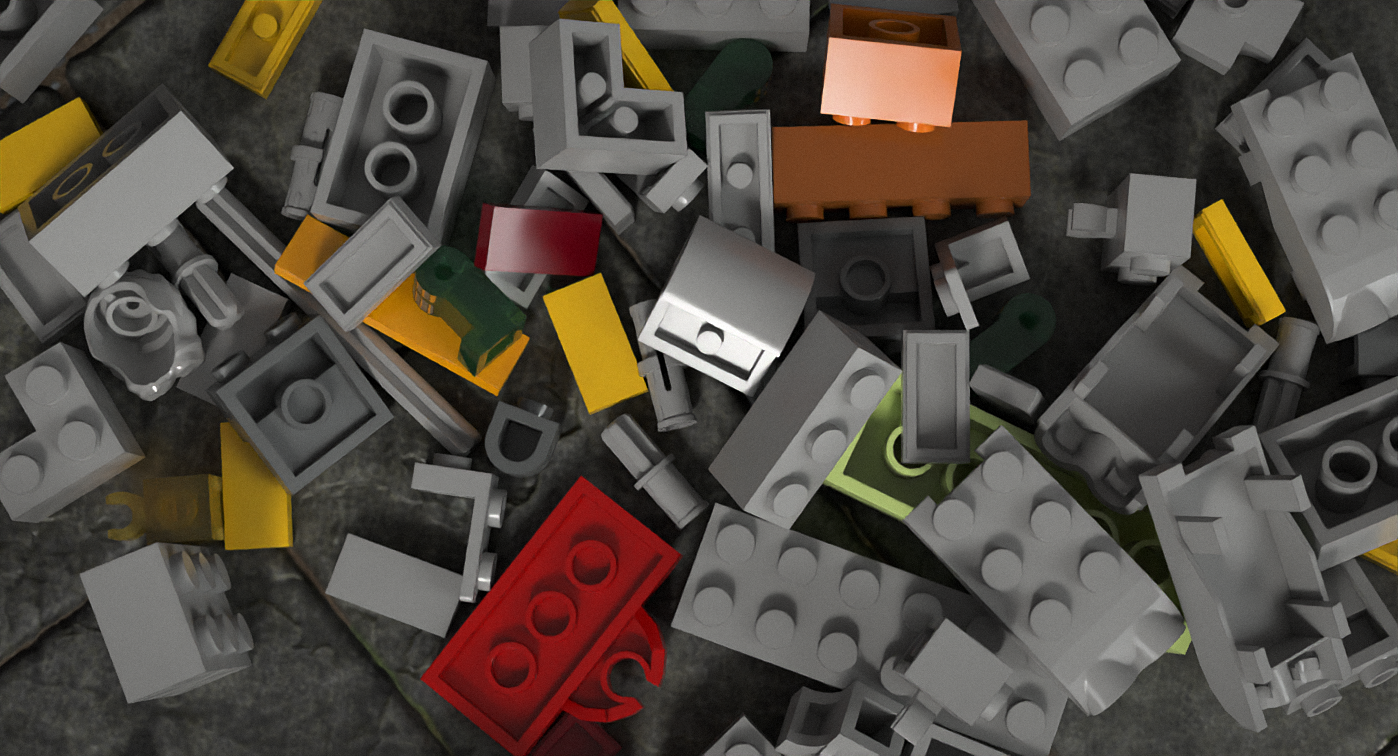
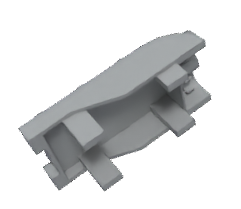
M1352 52L1316 68L1314 72L1318 79L1317 82L1275 100L1272 99L1269 90L1266 89L1230 106L1250 149L1249 152L1239 156L1238 159L1250 185L1262 183L1274 230L1293 269L1290 273L1303 301L1307 300L1326 344L1361 333L1398 314V151Z
M1182 265L1174 269L1036 423L1038 427L1035 429L1034 438L1041 452L1057 466L1082 474L1092 494L1107 508L1119 514L1130 515L1136 512L1137 509L1141 511L1147 505L1138 475L1162 463H1182L1280 345L1256 324L1247 332L1201 295L1198 290L1204 282Z
M1001 425L974 450L983 461L938 505L929 496L925 497L902 521L1087 717L1089 715H1098L1112 705L1132 685L1144 668L1156 661L1180 638L1186 629V626L1183 624L1184 618L1173 602L1149 575Z
M1255 425L1234 426L1213 437L1216 449L1207 450L1200 459L1185 467L1182 466V463H1162L1138 476L1200 666L1209 687L1225 711L1237 721L1239 727L1258 733L1267 727L1262 710L1283 706L1292 702L1297 697L1296 689L1301 685L1320 679L1344 681L1353 676L1342 642V638L1351 634L1342 603L1329 601L1314 551L1290 512H1302L1311 507L1301 475H1270Z

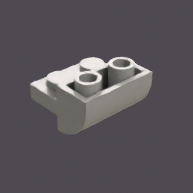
M699 215L637 340L753 397L776 356L779 357L805 306L816 273Z

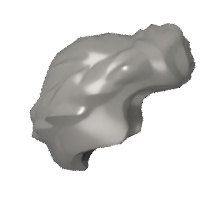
M141 269L133 272L126 271L120 279L108 288L101 289L97 287L91 293L85 309L84 331L92 357L103 362L115 377L125 382L129 392L135 393L142 400L152 402L165 394L172 387L176 378L185 377L189 373L196 371L205 361L206 353L202 348V340L197 335L196 318L187 308L180 291L162 275L151 274Z

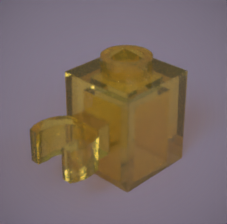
M200 474L144 479V498L134 493L121 491L111 493L105 497L107 505L122 506L126 504L132 511V521L127 527L108 530V538L133 541L146 533L147 545L156 542L180 545L225 542L222 477Z

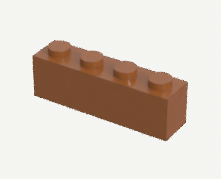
M1028 120L951 122V127L935 126L933 131L924 133L907 131L899 128L896 124L771 127L773 214H786V222L789 223L821 222L824 220V213L849 212V220L887 218V211H912L913 217L924 216L925 220H940L951 217V210L976 209V217L996 219L1004 216H1013L1014 208H1022L1031 196Z

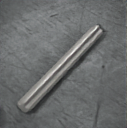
M225 187L204 204L195 203L196 207L307 315L320 314L348 354L452 455L466 457L477 447L482 439L481 434L373 329L364 322H361L355 329L345 332L313 294L274 273L275 264L286 246Z

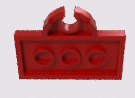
M580 476L420 679L513 756H527L562 710L582 721L606 723L635 715L645 708L637 697H624L615 692L610 681L611 672L614 666L621 660L634 659L643 667L646 680L657 687H661L666 674L667 647L659 624L644 606L683 558V555L583 476Z

